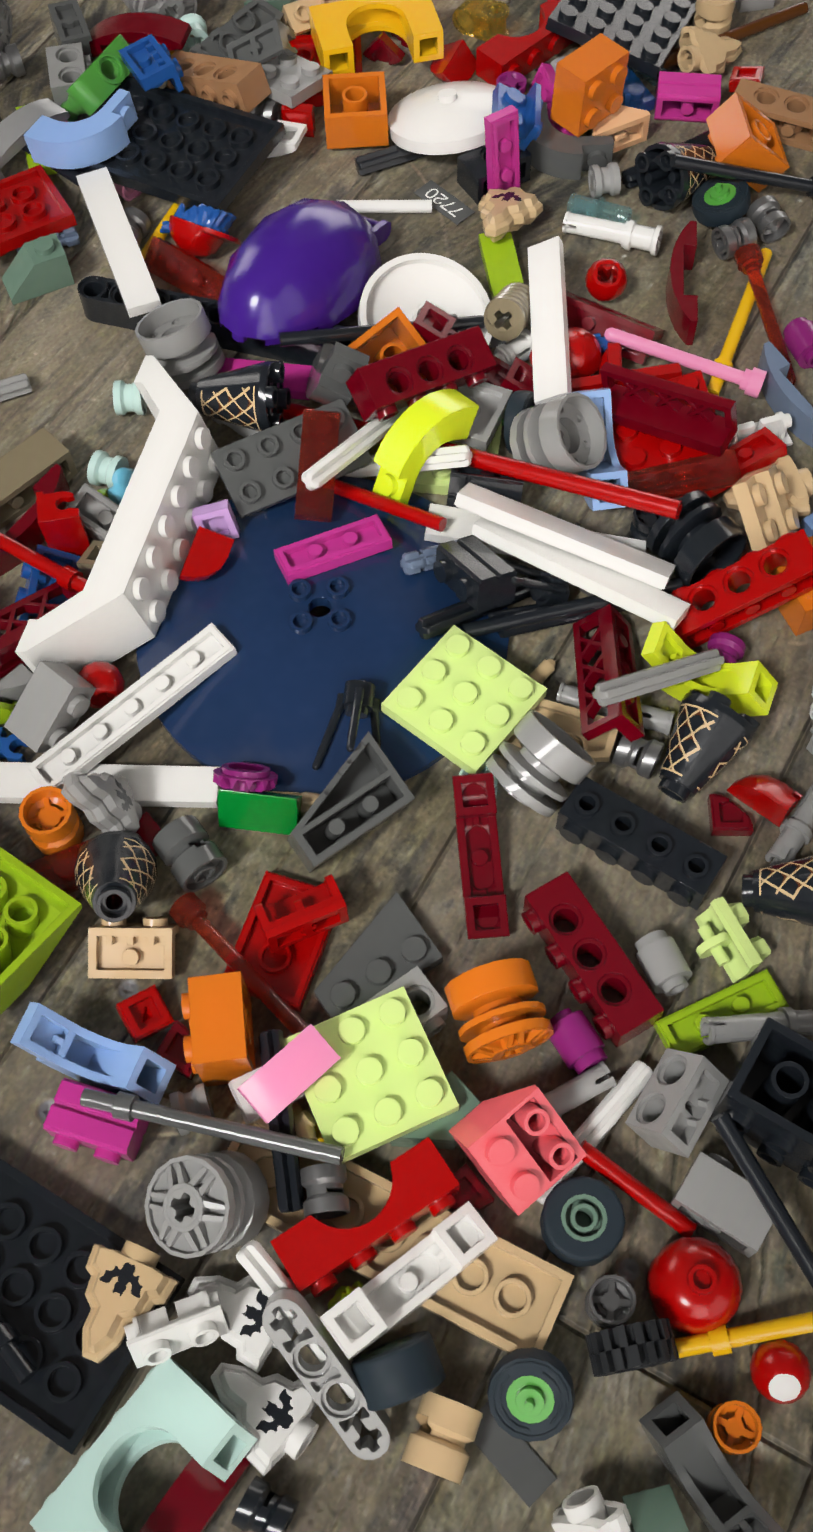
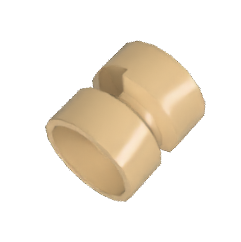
M696 0V12L693 16L692 26H697L703 31H711L717 35L729 31L736 0Z
M430 1391L423 1394L415 1417L421 1426L418 1431L410 1433L401 1461L461 1485L470 1457L464 1448L467 1443L475 1441L483 1413Z

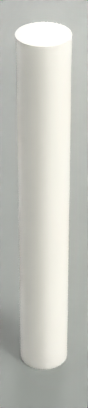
M432 199L337 200L344 201L358 213H432Z

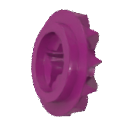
M229 762L213 770V782L223 789L261 793L263 791H270L277 785L278 774L261 764Z

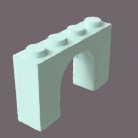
M169 1358L148 1372L143 1383L126 1404L114 1414L109 1425L93 1445L81 1455L76 1466L59 1487L47 1497L42 1508L29 1524L36 1532H123L118 1512L121 1489L128 1473L145 1453L162 1444L179 1443L203 1468L226 1482L258 1439L195 1377L173 1359Z

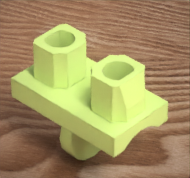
M723 896L710 903L706 911L695 918L700 927L698 932L704 940L695 949L698 956L703 959L713 955L719 967H724L733 984L744 980L771 954V949L764 938L757 936L749 939L743 930V927L749 922V914L742 902L728 904Z

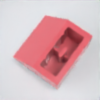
M535 1084L482 1101L449 1130V1133L495 1194L518 1216L587 1155Z

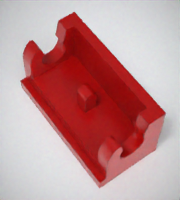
M44 491L36 492L38 524L48 548L82 556L91 543L82 522L79 508L58 509V505L62 502L75 501L74 494L68 491L44 494Z
M332 874L324 877V883L264 908L262 903L254 906L256 916L272 953L349 921L347 905Z

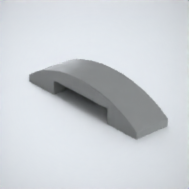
M49 98L31 102L0 122V169L26 145L23 135L42 115L65 122L70 117L69 112ZM0 170V180H1V179H4L5 177H4L2 171Z

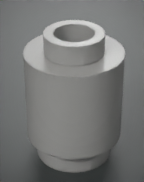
M656 930L641 937L635 943L638 951L636 958L655 993H665L666 996H673L689 986L687 981L693 973L673 937L667 936L664 930Z

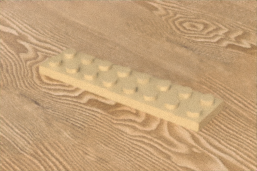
M262 1118L248 1124L269 1130V1124H266ZM232 1141L227 1150L244 1153L258 1164L267 1180L270 1202L267 1219L264 1224L283 1233L305 1219L303 1209L290 1213H281L278 1209L272 1150ZM299 1156L300 1170L307 1166L326 1163ZM350 1160L343 1163L346 1165L347 1174L343 1190L344 1194L349 1198L350 1213L337 1218L319 1220L323 1224L334 1228L349 1229L368 1223L382 1211L391 1193V1181ZM303 1187V1195L305 1202V1200L307 1199L306 1188ZM446 1211L435 1218L431 1212L415 1222L418 1229L409 1237L397 1244H394L392 1239L388 1240L376 1248L379 1255L369 1264L357 1271L353 1269L352 1265L348 1269L372 1280L427 1237L434 1227L452 1213ZM497 1236L498 1240L420 1306L507 1353H511L516 1349L531 1347L543 1350L574 1279V1275Z

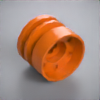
M508 958L477 966L449 981L444 988L453 1019L468 1021L458 1030L461 1042L467 1043L463 1049L468 1063L482 1064L510 1059L536 1048L554 1035L550 1020L543 1018L546 1015L544 1003L529 1001L539 991L530 962L526 959Z

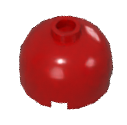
M681 1237L665 1245L651 1261L646 1278L649 1298L656 1315L660 1319L669 1318L673 1330L688 1336L708 1333L707 1331H712L725 1324L727 1325L738 1311L743 1292L741 1272L732 1255L718 1243L703 1237Z

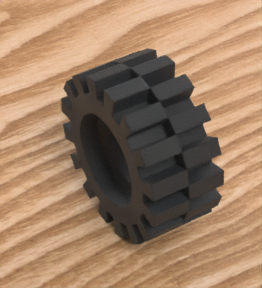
M669 1318L636 1322L625 1326L621 1325L585 1336L594 1377L635 1371L679 1360Z

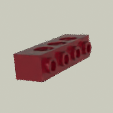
M479 325L359 367L345 383L363 421L367 422L378 418L379 422H383L397 415L399 409L407 406L409 408L416 401L432 392L443 389H456L458 391V387L466 384L470 389L484 383L488 379L486 374L497 363ZM449 362H451L456 367V369H454ZM420 373L425 375L428 381L424 380L421 377ZM389 383L394 385L398 392L392 390Z
M568 872L561 874L525 895L524 912L521 914L525 925L533 935L539 933L547 945L544 949L549 961L556 969L562 967L570 979L568 986L572 995L578 1003L587 1004L594 1015L592 1017L594 1027L604 1040L610 1038L614 1046L618 1048L652 1027L656 1021L661 1019L664 1008ZM561 920L568 921L574 926L575 930L564 933L557 930L554 923ZM589 954L594 956L599 964L595 967H585L580 964L577 957ZM615 989L621 994L623 1000L618 1003L608 1002L603 998L601 991Z

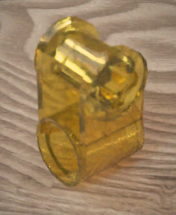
M465 0L452 15L455 28L463 35H469L485 42L497 34L509 36V30L506 27L509 6L504 2L495 0Z

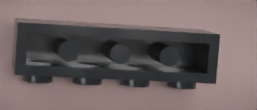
M585 777L579 785H576L558 812L556 829L560 831V834L567 841L577 845H585L595 851L597 857L610 865L617 864L631 872L635 880L647 886L654 885L666 892L667 896L674 903L683 907L690 906L698 910L728 857L588 777Z

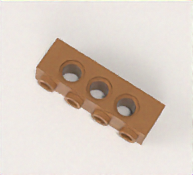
M176 50L171 55L172 59H177L184 73V76L180 78L184 88L181 91L183 93L245 112H251L272 93L261 63ZM167 80L166 88L176 90L171 82Z
M741 78L735 92L775 123L781 143L813 152V97Z

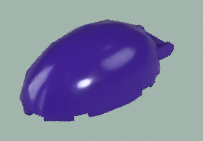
M303 198L264 217L230 257L217 302L220 327L224 325L232 332V338L236 342L244 343L247 341V338L265 340V346L279 344V332L332 328L358 310L366 283L382 265L379 246L389 237L391 223L386 220L379 222L365 217L344 201Z

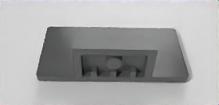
M338 399L211 452V458L239 516L245 518L309 491L305 483L301 481L302 473L352 436L358 429L345 402L342 399ZM368 450L328 482L370 465L372 458Z

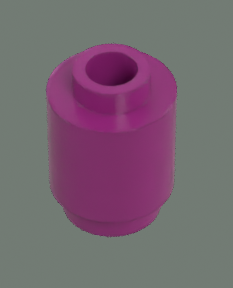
M799 317L789 322L783 332L784 343L801 368H813V321L805 317Z
M566 1008L550 1019L554 1035L549 1040L569 1070L574 1069L580 1075L597 1065L598 1062L605 1061L608 1058L603 1050L605 1047L604 1042L582 1010L572 1012L570 1008Z

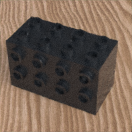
M767 1017L746 1047L708 1121L712 1122L715 1116L728 1111L747 1144L757 1149L756 1154L762 1160L777 1167H781L782 1164L798 1173L797 1178L799 1181L813 1189V1041Z

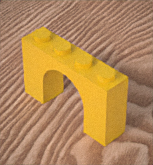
M344 0L308 6L311 36L320 64L332 70L333 74L355 73L352 41L362 34L374 31L390 32L403 38L408 45L414 63L444 58L443 28L432 0Z

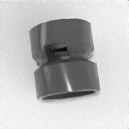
M186 815L173 820L162 828L153 839V849L165 866L171 867L173 877L184 892H197L207 887L220 877L227 867V858L216 843L209 840L207 831L193 815Z

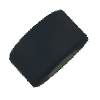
M587 1176L571 1177L557 1184L545 1199L540 1217L541 1235L549 1251L563 1263L576 1267L594 1266L607 1259L621 1241L626 1223L623 1205L615 1191L601 1180Z
M428 1331L412 1333L384 1343L358 1356L351 1363L352 1371L365 1396L369 1411H379L410 1401L439 1386L446 1378L433 1338Z

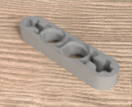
M292 1289L275 1291L268 1298L262 1314V1325L265 1332L349 1450L356 1457L363 1460L380 1458L390 1445L392 1427L388 1414L384 1409L379 1411L368 1410L365 1396L352 1371L351 1362L306 1299L299 1292ZM279 1306L284 1312L291 1309L295 1311L292 1320L293 1325L287 1318H282L281 1320L275 1318ZM296 1329L299 1335L294 1341H291ZM307 1344H317L325 1350L327 1358L323 1363L312 1365L302 1359L300 1349ZM336 1383H344L353 1389L355 1397L351 1402L339 1404L330 1398L328 1389ZM362 1407L361 1418L359 1419L356 1414ZM362 1423L369 1431L378 1429L377 1439L374 1440L370 1435L360 1436Z

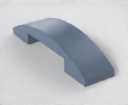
M768 341L763 345L757 367L767 371L761 387L763 395L774 413L781 411L784 414H790L792 426L788 429L796 437L813 448V407L786 378L790 363Z

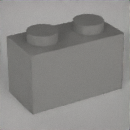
M40 661L4 727L34 752L45 753L73 731L79 718L88 710L90 699L97 688L63 662Z
M700 1152L691 1164L670 1204L697 1223L699 1227L750 1258L758 1252L773 1222L748 1180L733 1172L734 1166L728 1160L715 1153L706 1155Z

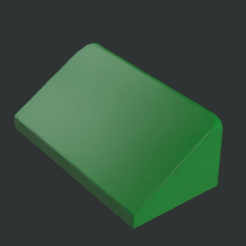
M221 787L218 789L219 827L290 835L300 821L302 796L265 791L261 793L255 791L247 793Z

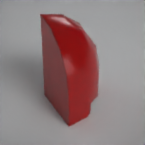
M464 39L444 45V58L433 60L430 70L443 83L468 81L476 70V59Z
M199 526L179 580L199 582L215 575L227 560L235 539Z
M749 775L736 780L726 790L778 827L781 826L784 819L790 815L803 797L801 793L785 782L769 775Z

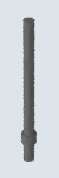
M85 1088L80 1098L81 1106L112 1113L114 1119L127 1122L140 1119L339 1166L344 1158L345 1147L141 1101L138 1095L119 1091L117 1095Z

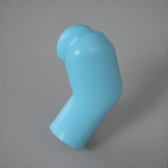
M121 467L112 476L113 486L108 489L107 495L117 505H120L135 468Z

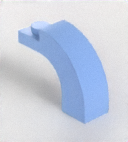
M119 88L107 103L89 118L75 122H63L42 115L23 136L35 163L56 169H78L101 163L122 151L130 143L127 131L137 121L138 117L130 92Z
M599 388L573 391L572 393L579 392L589 397L597 406L604 420L607 433V449L602 462L596 468L580 472L578 475L628 487L627 470L620 465L615 449L611 389ZM584 496L588 507L592 511L625 507Z
M30 1002L10 1041L15 1046L36 1056L37 1061L69 1077L116 1094L119 1091L139 1096L141 1101L158 1105L176 1068L174 1063L144 1046L125 1044L98 1035L36 1002Z

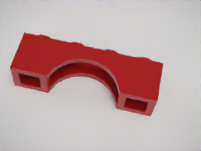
M548 0L540 5L539 29L534 33L520 37L497 34L477 47L476 75L487 83L496 86V79L502 73L515 71L525 76L534 69H537L541 63L546 62L572 44L574 41L545 29L548 17L561 0Z
M427 1137L390 1162L392 1188L389 1199L382 1211L368 1223L355 1228L340 1229L323 1224L312 1215H309L270 1241L303 1297L309 1293H312L314 1298L323 1295L339 1282L336 1275L352 1265L355 1271L361 1269L379 1255L376 1248L392 1239L394 1244L401 1242L418 1229L415 1224L416 1221L430 1212L435 1218L456 1204L457 1201L454 1196L459 1193L460 1184L430 1137Z

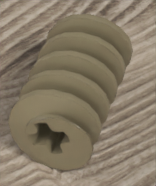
M520 282L510 283L503 287L486 306L483 315L484 325L488 333L494 338L501 341H510L518 337L531 321L528 285Z

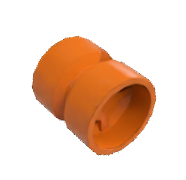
M46 786L31 791L23 799L19 807V819L36 848L43 854L52 857L64 856L73 852L80 845L84 837V825L74 806L61 794L62 790Z

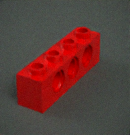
M804 529L795 533L784 534L775 543L762 550L751 551L742 556L740 561L724 569L713 570L704 579L690 586H683L674 590L670 595L691 604L685 618L674 629L675 633L690 649H694L708 642L710 636L714 633H726L812 591L813 547ZM786 566L783 572L771 575L775 568ZM750 584L745 591L736 593V590L741 585ZM714 601V604L709 609L701 610L705 603Z

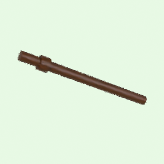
M805 1L718 36H728L739 41L806 14L808 12V5ZM680 47L673 50L661 71L673 66L679 68L677 56Z

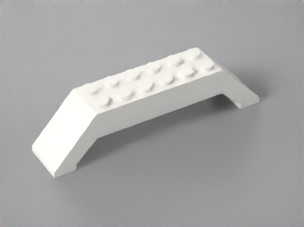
M145 355L134 384L156 419L84 589L38 620L29 619L15 652L33 673L40 661L63 662L79 673L89 663L94 661L112 663L155 638L161 622L165 619L166 608L172 592L178 586V577L198 530L192 518V510L195 507L208 504L213 497V489L219 477V472L211 458V452L219 448L198 410L153 355Z

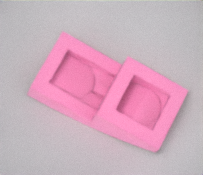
M310 1024L237 1090L264 1122L268 1124L340 1059V1056L315 1027Z

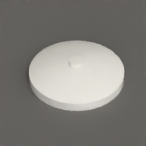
M453 81L428 86L407 95L394 105L388 115L389 133L392 141L404 150L424 155L455 154L485 145L484 117L492 114V94L496 86L478 81Z
M406 254L386 262L369 278L360 299L358 326L377 324L397 307H400L409 321H415L426 300L448 314H456L457 317L484 315L485 308L489 304L490 299L478 279L459 263L436 254ZM484 325V329H481L489 346L492 335L488 333Z

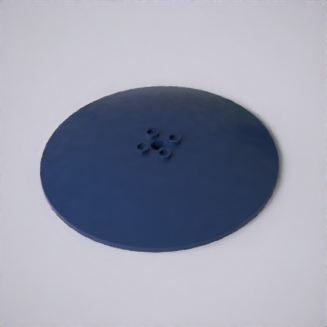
M348 476L337 478V480L371 492L375 484V480ZM319 488L299 494L245 518L239 516L232 500H229L240 527V537L235 538L227 560L215 575L199 582L179 580L178 577V586L172 592L166 608L165 619L161 622L155 638L136 648L140 677L148 673L211 623L226 637L238 653L158 716L162 726L173 740L203 766L222 767V764L229 762H249L269 767L270 771L278 774L277 785L270 791L313 792L321 794L352 754V752L346 750L351 717L344 714V709L318 770L312 768L317 751L335 709L337 694L344 693L346 681L363 680L371 682L376 686L375 698L381 700L379 709L381 750L403 781L425 771L445 756L381 711V703L447 633L444 632L430 639H422L419 632L415 629V624L419 618L460 602L456 593L448 585L440 583L436 579L433 569L428 571L420 569V573L406 575L403 568L400 567V560L404 553L415 550L419 553V549L441 543L424 541L425 526ZM411 493L408 505L429 511V506L432 502L415 493ZM378 514L392 538V549L306 579H295L289 585L287 584L274 558V549ZM317 606H326L330 609V612L323 617H316L310 613ZM485 615L471 622L487 619L489 617L488 615ZM498 632L473 637L507 661L509 637L500 638ZM368 713V718L359 720L354 750L368 731L372 735L370 713Z

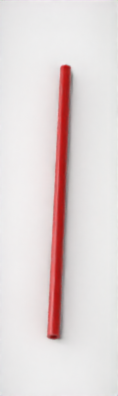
M291 403L290 409L284 410V419H292L314 410V408ZM352 418L358 430L369 423ZM447 442L440 447L455 446L457 444ZM470 448L473 457L469 467L676 520L679 518L682 510V501Z

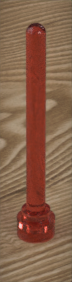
M755 243L746 244L740 247L734 254L737 268L744 275L748 276L768 340L790 363L786 378L795 385L796 376L760 271L764 261L760 246Z
M194 892L186 893L174 902L169 911L170 917L181 928H187L190 931L195 930L234 972L241 971L245 984L293 1035L309 1026L207 919L206 905Z

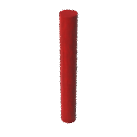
M584 1140L580 1144L587 1154L582 1161L683 1237H691L696 1230L697 1223L589 1142Z

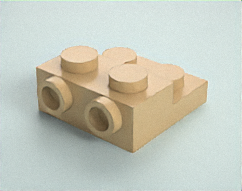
M776 464L746 473L732 485L752 551H760L775 543L782 535L791 532L795 533L797 532L796 529L800 528L797 512L794 507L789 508L785 496L789 492L787 479L783 472H778Z

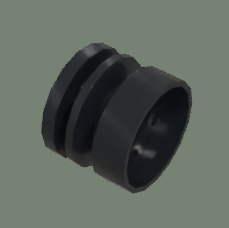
M701 490L689 492L678 500L682 501V510L679 518L676 520L660 516L652 526L646 540L647 548L654 555H658L660 559L676 565L673 575L676 578L680 577L684 586H690L704 579L713 570L724 569L734 564L745 550L749 540L747 533L731 517H721V507L713 503L711 498Z

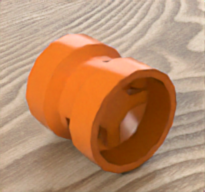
M734 1400L720 1403L713 1407L706 1416L705 1423L723 1454L739 1455L749 1453L757 1447L761 1440L762 1424L760 1417L754 1408L745 1402Z

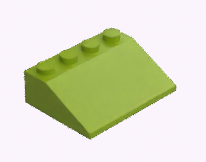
M1 847L0 1015L29 987L82 909L80 902Z

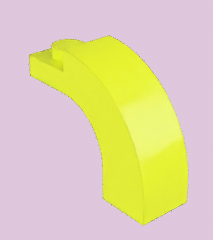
M443 389L432 392L412 404L391 426L376 452L373 461L381 467L372 492L408 504L416 479L425 461L441 445L449 441L468 438L479 405L456 389Z
M666 621L652 623L641 653L642 657L652 667L697 654L683 642ZM757 660L741 663L721 664L720 671L662 688L661 690L681 702L690 690L698 691L705 696H708L709 692L713 690L731 700V709L737 713H743L752 717L769 714L778 682L763 664Z

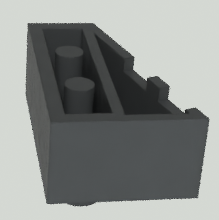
M369 731L287 838V841L309 873L406 808L415 799Z

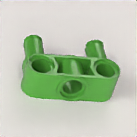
M121 34L106 47L67 89L68 99L60 106L69 112L68 122L76 121L81 114H87L90 117L131 73L119 53V50L130 45Z

